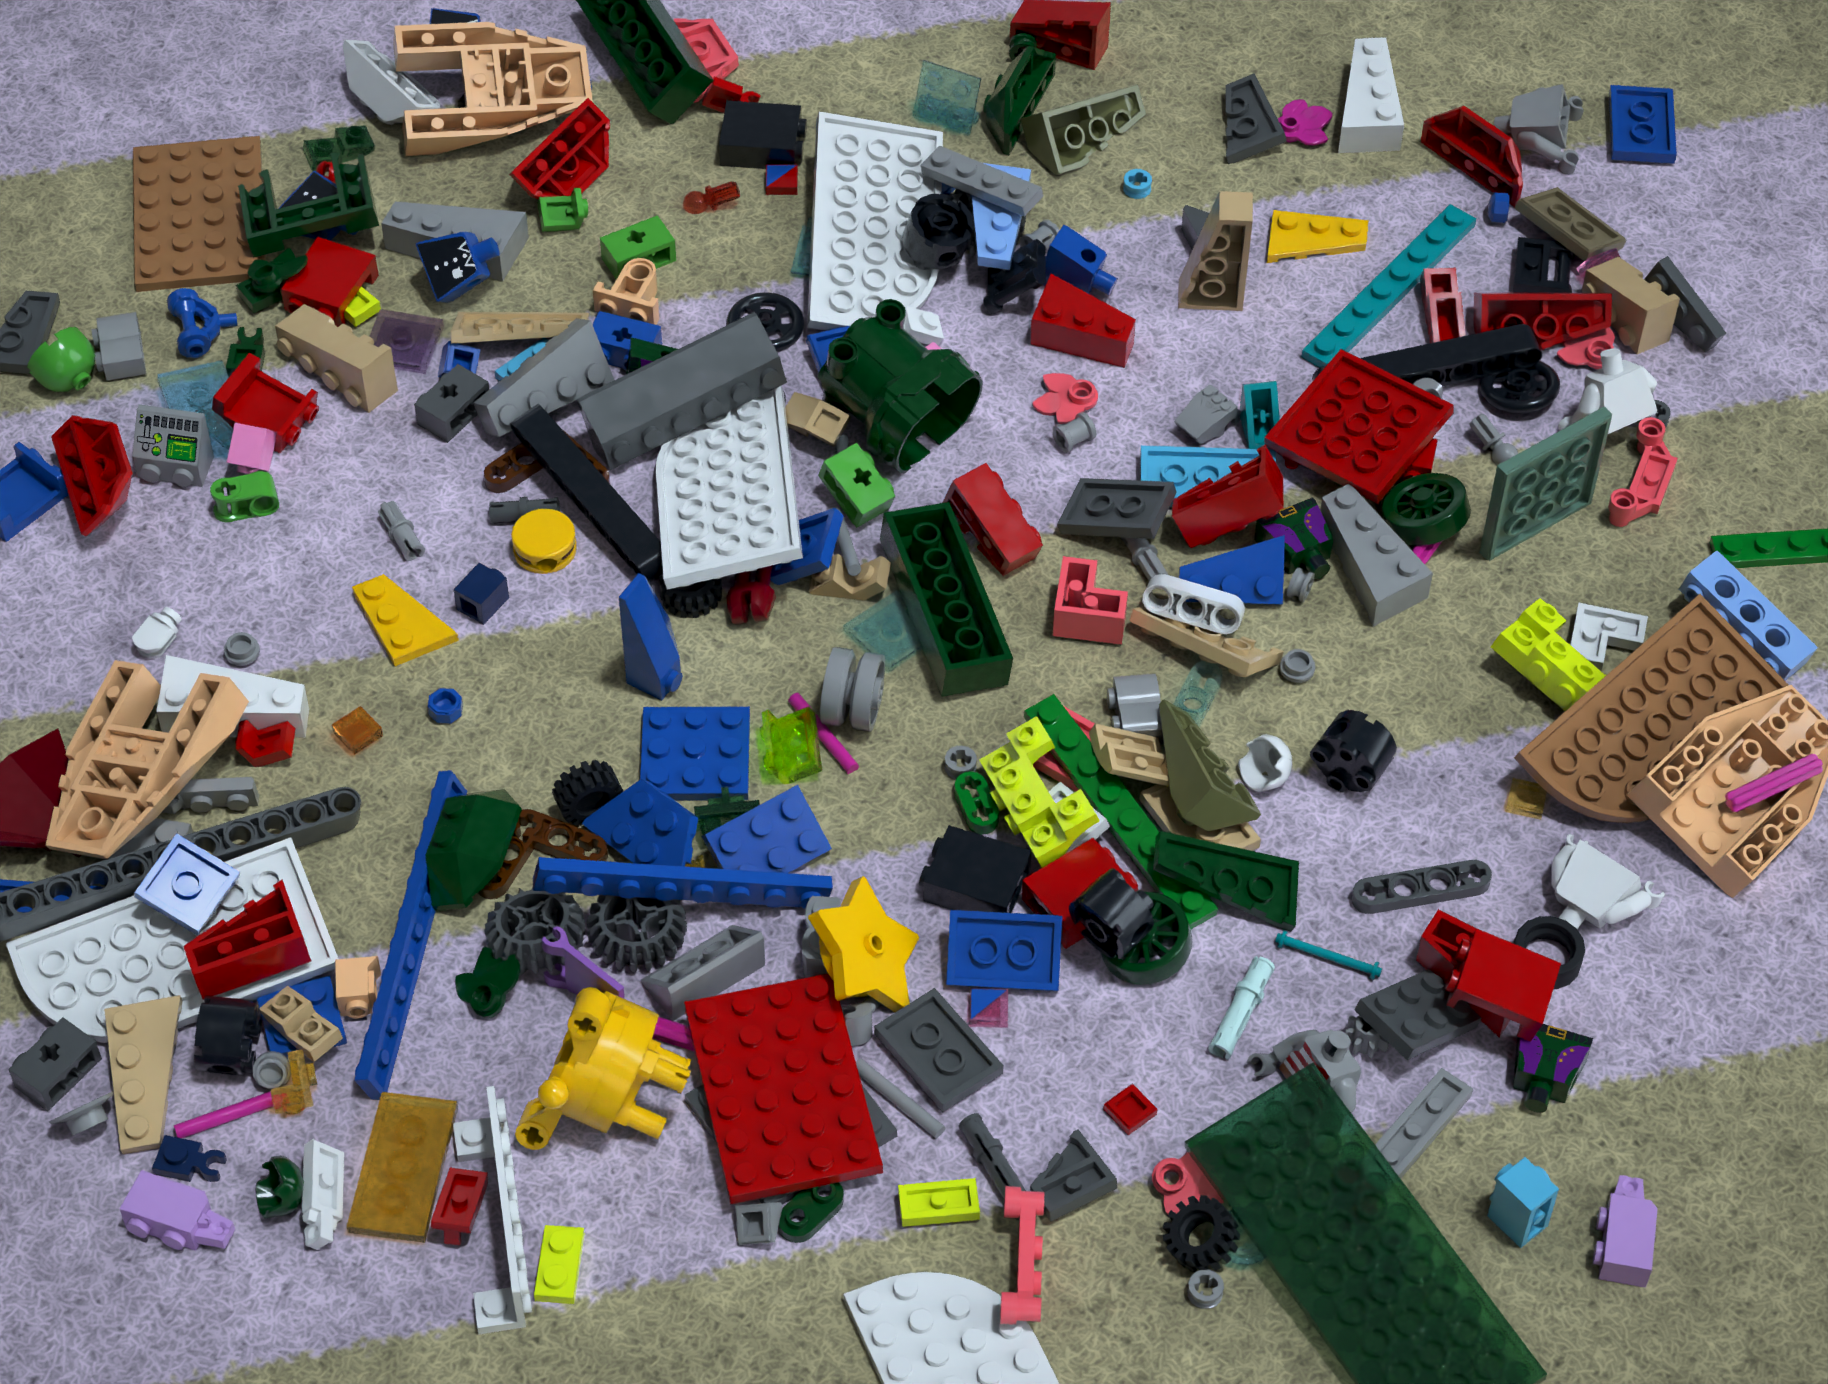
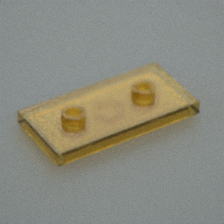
M388 1092L381 1093L347 1223L348 1233L425 1243L454 1128L453 1123L456 1120L458 1111L457 1101Z

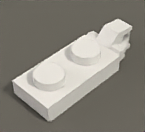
M312 1139L304 1144L303 1222L307 1223L304 1229L305 1246L320 1250L324 1245L333 1242V1231L336 1230L337 1222L343 1219L344 1152Z

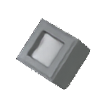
M782 1202L735 1206L738 1245L775 1242L782 1212Z

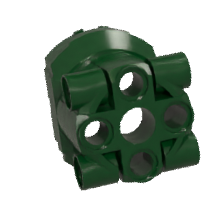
M886 299L877 305L875 316L859 318L848 328L843 337L837 338L829 344L827 361L820 369L817 377L822 382V401L847 414L850 412L864 424L868 451L877 457L880 455L885 464L893 466L898 472L906 473L912 468L910 465L920 462L931 453L917 441L920 436L926 433L936 443L941 445L966 423L978 403L983 388V381L977 371L974 372L958 352L952 349L928 350L904 330L906 310L903 304L894 299Z

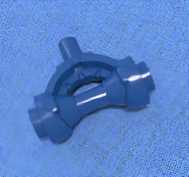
M177 289L167 298L169 312L182 321L184 330L178 336L177 346L179 352L185 357H201L210 350L211 342L220 335V327L237 326L236 313L218 314L216 307L199 298L198 293L192 289ZM194 315L202 319L204 322L203 328L199 329L196 326Z

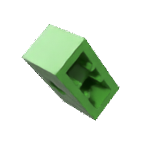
M658 215L600 237L602 260L615 279L618 278L624 266L636 258L652 261L656 269L676 261L675 239Z
M858 443L825 460L818 474L856 528L889 510L894 501L895 494L892 484L887 478H882L875 468L871 455L867 451H863Z

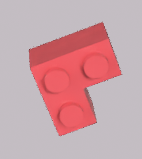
M1063 556L1054 608L1053 636L1122 645L1128 591L1096 588L1098 560Z

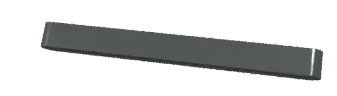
M338 787L182 837L203 850L211 852L213 856L223 862L290 837L296 849L355 828L360 818L361 798L358 792L352 788ZM346 807L349 808L351 811L340 812L339 810H337V808ZM313 818L316 822L306 823L303 819ZM279 829L282 832L279 834L269 833L268 830ZM240 839L248 843L244 845L234 844L233 841ZM171 840L1 892L0 942L64 922L134 896V892ZM129 873H138L141 876L132 879L126 877L125 875ZM93 884H102L105 886V888L100 890L91 889L90 886H92ZM58 895L69 897L65 901H56L53 898ZM27 906L32 908L31 911L26 913L17 911L20 907Z

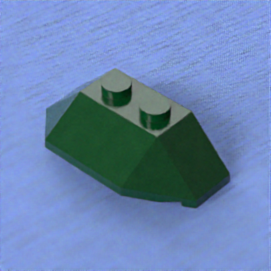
M1027 46L1009 64L1004 75L1000 74L998 76L993 94L987 95L983 105V112L986 113V126L1003 154L1010 155L1023 132L1020 119L1033 115L1054 78L1055 53Z
M505 789L474 792L446 798L425 854L432 907L435 911L467 908L474 900L472 896L482 890L502 867L522 811L519 804Z

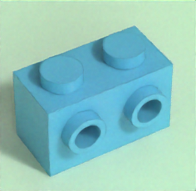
M1526 1157L1514 1166L1511 1163L1507 1164L1498 1172L1494 1179L1496 1181L1495 1189L1489 1198L1491 1204L1487 1215L1520 1248L1548 1227L1559 1188L1550 1181L1546 1171L1539 1166H1534Z

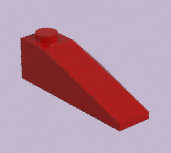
M1474 292L1473 325L1475 334L1526 324L1532 327L1540 349L1543 350L1555 344L1611 327L1612 293Z

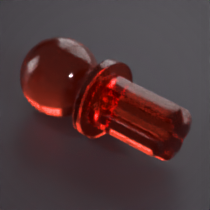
M733 181L713 188L708 185L705 187V194L700 191H691L686 194L683 200V207L691 214L703 213L709 205L712 210H717L718 205L738 199L740 197V190L737 183Z

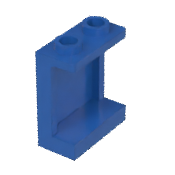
M21 442L13 446L16 458L0 470V538L5 542L9 541L68 496L61 469L56 465L51 466L36 449H29Z

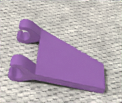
M555 926L552 929L553 936L559 940L550 942L546 937L541 938L542 948L546 953L565 958V966L555 964V969L561 972L559 975H551L547 970L543 972L544 981L547 985L567 989L576 995L583 988L593 987L602 993L608 991L625 999L624 987L571 946L565 931L561 927Z

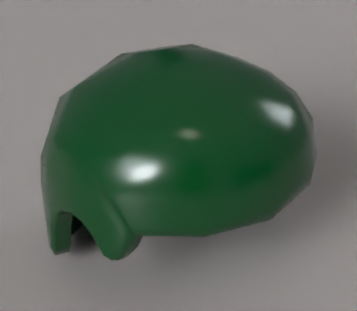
M273 1156L269 1162L262 1164V1168L268 1169L269 1174L256 1183L257 1205L259 1213L264 1219L290 1214L298 1208L302 1200L304 1180L299 1167L285 1156Z

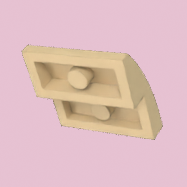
M1094 724L1089 732L1094 753L1105 771L1109 774L1170 786L1166 754L1161 752L1159 737Z

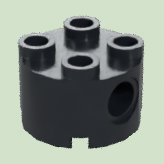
M929 194L921 197L910 213L903 231L902 240L905 250L919 269H946L959 264L973 232L974 221L971 212L961 201L958 204L950 201L952 196Z
M1346 710L1340 712L1310 751L1311 759L1316 762L1317 767L1327 777L1326 782L1328 786L1339 792H1344L1345 789L1354 792L1370 791L1394 759L1393 756L1397 750L1394 738L1387 728L1378 720L1373 724L1365 720L1368 714L1361 711Z
M1113 868L1109 869L1105 874H1101L1069 906L1070 916L1074 924L1076 925L1081 921L1085 927L1080 933L1094 948L1110 958H1114L1117 954L1118 959L1123 958L1154 926L1153 916L1150 912V909L1154 906L1152 899L1142 890L1135 891L1126 883L1124 877Z
M205 996V1003H201L195 1033L194 1046H199L202 1049V1056L194 1055L196 1071L244 1076L245 1073L253 1074L256 1051H252L253 1037H260L262 1027V1015H257L258 1004L248 999Z

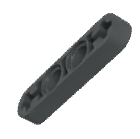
M1466 860L1368 877L1355 883L1352 892V904L1359 912L1375 914L1484 894L1489 889L1492 871L1483 861ZM1474 873L1476 878H1481L1480 882H1475L1471 877L1468 878L1469 874ZM1440 878L1445 880L1449 887L1445 890H1436L1431 887L1429 882ZM1398 885H1407L1413 889L1414 893L1410 896H1401L1395 892L1394 888ZM1384 887L1387 888V897H1388V898H1386V892H1383V888H1384ZM1369 891V894L1375 896V899L1369 900L1367 896H1363V892Z

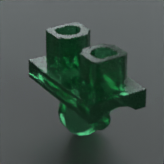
M722 786L721 797L707 798L708 805L694 806V814L698 817L696 832L700 831V835L703 836L759 806L760 802L759 800L744 801L743 795L729 796L728 786Z

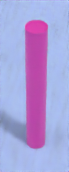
M799 693L791 695L788 699L789 704L846 773L850 774L858 770V763L829 728L821 723L819 716Z
M281 1087L173 1125L177 1138H185L289 1101L285 1087Z

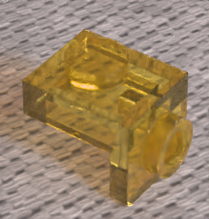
M303 1049L287 1052L293 1085L271 1089V1097L276 1114L283 1112L286 1114H297L307 1107L314 1106L310 1086L318 1085L314 1063L306 1064Z

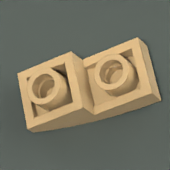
M288 985L259 1008L261 1014L281 1035L314 1062L343 1039L338 1027L316 1013L311 1001Z

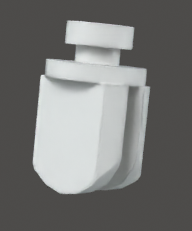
M164 607L160 614L154 612L146 618L132 636L140 655L148 659H157L163 655L177 637L178 629L176 626L182 620L177 612L169 607Z

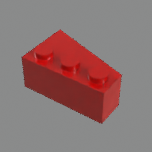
M1024 0L1010 22V40L1019 33L1030 34L1036 39L1038 49L1055 53L1056 59L1095 70L1108 48L1111 2Z
M1050 274L1031 320L1030 344L1125 368L1134 345L1136 319L1059 277Z
M1266 444L1257 449L1259 456L1241 466L1237 461L1228 466L1231 473L1213 483L1211 478H1208L1173 499L1172 517L1190 548L1197 545H1208L1214 542L1218 536L1230 531H1241L1249 523L1260 518H1271L1281 509H1284L1283 475Z
M987 463L952 481L942 503H950L954 515L962 522L959 525L961 531L964 534L971 532L980 542L977 549L1002 576L1037 557L1043 546L1039 532L1035 527L1028 524L1019 503L1015 499L1010 498L1004 489L1001 477L997 472L992 471Z
M283 879L274 884V890L259 901L255 902L252 899L243 905L244 911L227 922L224 919L183 946L202 1000H204L205 996H216L311 962Z

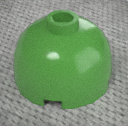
M68 327L54 334L58 340L50 346L46 341L41 344L31 356L27 366L30 370L29 373L42 386L53 392H68L74 388L76 390L84 388L90 382V375L95 366L96 355L90 341L77 327Z

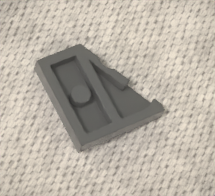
M1079 1129L1073 1131L1069 1136L1070 1143L1061 1154L1056 1153L1048 1163L1047 1170L1040 1173L1030 1185V1191L1044 1192V1214L1050 1222L1117 1189V1178Z

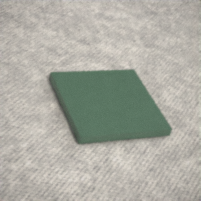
M1605 406L1497 465L1479 552L1486 560L1494 559L1592 503L1612 419V413Z

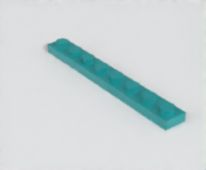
M1449 204L1302 350L1301 358L1320 368L1326 366L1340 349L1349 352L1420 282L1423 269L1434 268L1475 227L1477 218Z

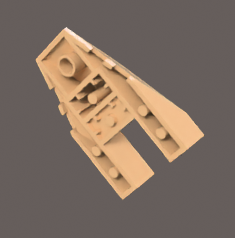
M492 22L397 25L394 27L393 50L396 72L461 69L466 108L404 110L402 130L405 156L437 155L501 138L573 112L587 98L593 102L585 45L548 36L546 39L531 36L524 30L515 28V31L495 27V23Z
M115 660L66 749L65 755L69 758L66 774L60 777L58 787L62 790L59 806H54L46 846L51 850L108 859L155 820L235 730L249 701L230 677L200 673L169 733L142 729L159 698L161 685L143 664Z

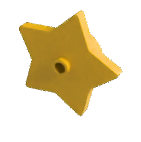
M862 876L851 882L840 907L818 910L808 915V919L819 935L821 958L829 976L834 981L836 1000L840 1001L855 996H871L893 1012H897L910 1004L904 966L919 940V936L886 915L867 879Z

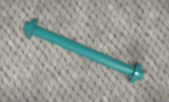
M1285 930L1282 934H1277L1275 942L1279 943L1278 948L1282 949L1283 945L1325 958L1369 973L1372 980H1374L1375 976L1380 977L1383 968L1379 967L1380 962L1376 961L1374 965L1350 958L1288 937V931Z

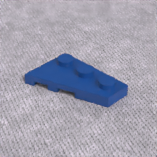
M1285 535L1179 567V578L1239 597L1243 604L1282 605ZM1192 598L1186 600V602H1199Z

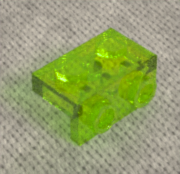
M810 707L803 708L778 719L770 710L761 712L763 726L760 727V735L765 743L766 754L763 756V763L770 775L774 774L782 784H790L822 771L816 714Z

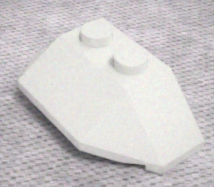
M344 40L343 51L349 89L359 97V101L363 105L369 107L377 114V118L380 121L393 125L394 123H403L404 110L440 109V102L407 71L396 72L395 62L387 55L378 52L369 41Z

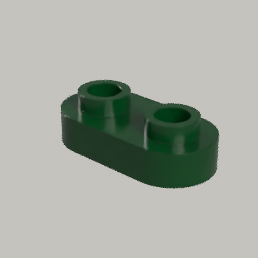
M838 1182L801 1190L782 1208L778 1226L782 1237L794 1243L805 1242L812 1238L841 1210L844 1203V1191L841 1184ZM821 1191H828L831 1193L829 1196L826 1197L818 1195V1193ZM795 1216L804 1218L801 1222L791 1220Z

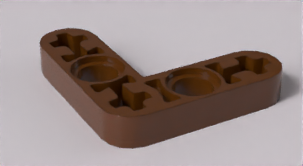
M566 433V435L573 441V443L581 450V452L588 458V460L595 466V468L610 483L609 471L606 469V467H604L597 459H595L589 452H587L580 444H578L571 436H569ZM520 443L485 467V486L491 492L505 493L543 469V467L536 459L527 465L517 462L523 456L534 458L524 445Z
M523 809L508 848L517 850L519 856L513 860H504L497 874L498 883L492 882L490 886L486 885L478 894L490 900L502 897L508 891L534 849L561 859L607 861V844L602 837L535 810ZM528 823H533V828L528 827V828L524 831V833L522 834V839H523V841L520 840V839H519V837L521 836V827H520V825H521V826H527ZM559 834L569 838L568 842L562 846H555L549 842L553 836ZM593 848H597L598 854L592 853L589 857L585 856V851L590 852Z

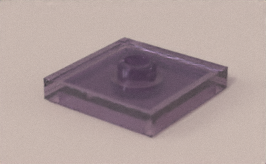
M380 309L369 337L373 338V345L380 347L382 344L391 347L395 369L426 374L443 331L444 322L440 318Z

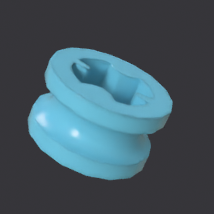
M1142 169L1128 171L1124 176V193L1134 199L1147 197L1151 192L1152 176ZM1135 182H1140V186L1134 185Z

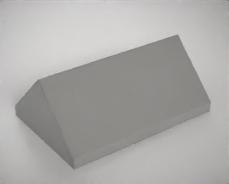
M731 925L640 981L669 1018L675 1021L686 1014L685 1001L716 996L764 967V937L761 931Z

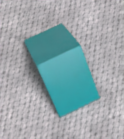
M1277 381L1242 384L1239 410L1241 411L1240 420L1248 449H1258L1265 445L1264 437L1280 420Z

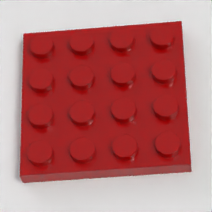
M1340 349L1269 431L1264 440L1268 448L1342 486L1350 484L1361 496L1378 504L1452 416L1454 405Z

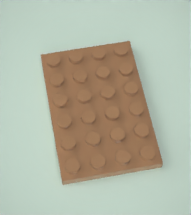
M260 136L133 147L136 292L243 282L250 278L247 272L254 260H266V255L253 257L246 238L238 187L240 184H243L245 189L250 192L252 189L263 184L259 173L262 171Z

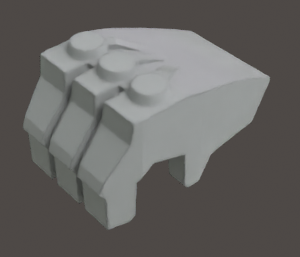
M1208 385L1192 398L1174 422L1201 445L1214 437L1219 438L1224 435L1225 426L1230 421L1236 426L1240 421L1241 411L1236 404L1228 400L1222 393H1219L1215 387Z

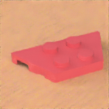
M674 18L675 24L712 78L715 76L725 79L739 66L737 54L713 19L688 20ZM706 90L694 101V103L699 102L703 98Z

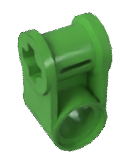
M256 471L247 475L221 478L213 482L210 487L211 496L215 500L213 507L214 515L222 522L267 516L275 513L279 508L280 503L272 475L268 472ZM224 487L227 488V495H228V496H224V491H223V488H224ZM227 503L231 505V513H228Z

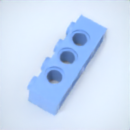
M1717 550L1691 570L1679 587V590L1684 594L1689 603L1701 594L1785 681L1803 667L1818 648Z

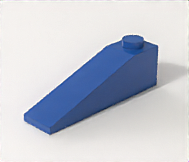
M638 573L619 596L626 683L662 701L669 691H676L681 684L683 675L680 667V656L669 616L646 577Z

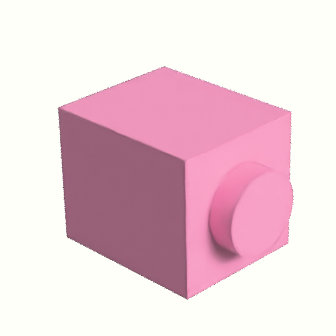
M235 423L227 463L238 465L237 472L251 474L258 470L269 471L277 432Z

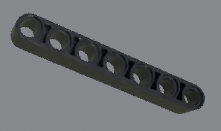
M1519 324L1372 355L1361 359L1411 384L1422 378H1431L1440 383L1441 386L1532 367L1541 360L1542 351L1532 327L1526 324ZM1326 366L1320 367L1314 372L1312 376L1313 381Z
M537 404L510 423L511 429L519 441L637 575L638 573L644 575L649 583L659 577L663 568L661 541L543 407Z

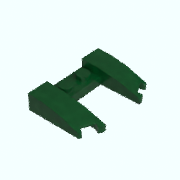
M330 153L338 194L277 209L268 169L259 173L263 184L252 189L250 192L245 189L243 184H240L238 187L246 238L253 257L285 250L283 241L285 239L341 225L346 226L348 234L379 226L364 155L359 154L358 164L353 165L341 164V153Z

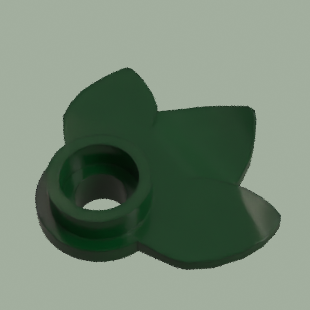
M287 248L270 262L260 259L254 260L247 273L253 280L252 285L257 292L270 293L277 290L283 280L299 273L306 266L308 257L306 255L295 257L292 250Z
M483 947L473 973H462L456 976L455 985L458 997L462 1001L470 1003L477 1015L483 1018L496 1016L505 1005L506 994L514 988L518 981L520 963L515 959V954L508 956L506 961L500 957L495 959L492 949Z

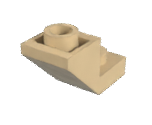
M797 392L793 393L785 407L787 426L807 437L811 434L835 447L851 419L849 414L821 399Z
M840 554L832 556L829 569L811 575L809 593L812 595L864 601L886 590L891 562L881 555L868 563L860 565L861 572L856 576H851L848 574L843 557Z

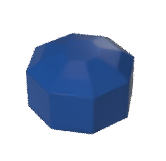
M1494 192L1488 203L1489 219L1491 222L1505 223L1507 222L1509 212L1508 193Z
M440 688L429 695L428 712L437 723H452L462 716V696L454 689Z

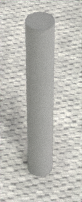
M843 517L837 541L848 574L856 576L861 572V566Z
M863 1059L856 1061L859 1076L935 1139L945 1131L946 1127L867 1062Z

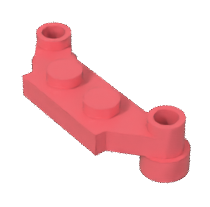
M1647 417L1639 422L1636 433L1638 439L1637 450L1642 454V458L1630 488H1620L1611 494L1608 505L1610 511L1609 521L1614 526L1624 527L1630 521L1650 512L1658 514L1678 458L1671 456L1665 446L1663 438L1666 428L1664 423L1657 418Z
M1005 1186L1004 1218H1019L1016 1292H1001L1000 1324L1016 1325L1017 1321H1041L1042 1298L1033 1297V1295H1041L1042 1271H1034V1260H1042L1043 1236H1035L1036 1215H1044V1192L1021 1191V1187Z

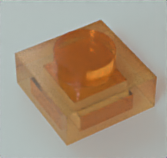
M361 706L332 724L333 733L354 755L383 736L382 727Z

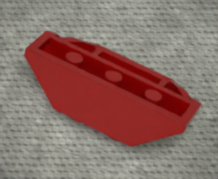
M587 98L509 175L531 198L571 196L573 188H580L582 194L609 167L608 131L610 130V120Z
M1464 105L1432 116L1424 121L1421 136L1422 144L1491 192L1508 193L1509 204L1515 208L1518 199L1521 198L1523 176L1520 151L1511 137Z
M72 415L51 438L81 535L88 536L105 523L127 501L133 472L117 424Z

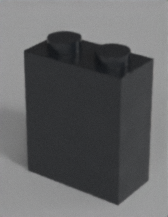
M726 100L719 141L720 166L766 169V165H796L797 160L803 159L804 141H800V137L806 138L807 119L801 116V105Z
M948 825L944 837H938L934 843L932 858L934 859L931 866L925 865L920 876L919 886L923 887V901L950 910L1012 913L1022 891V881L1028 877L1031 870L1032 850Z

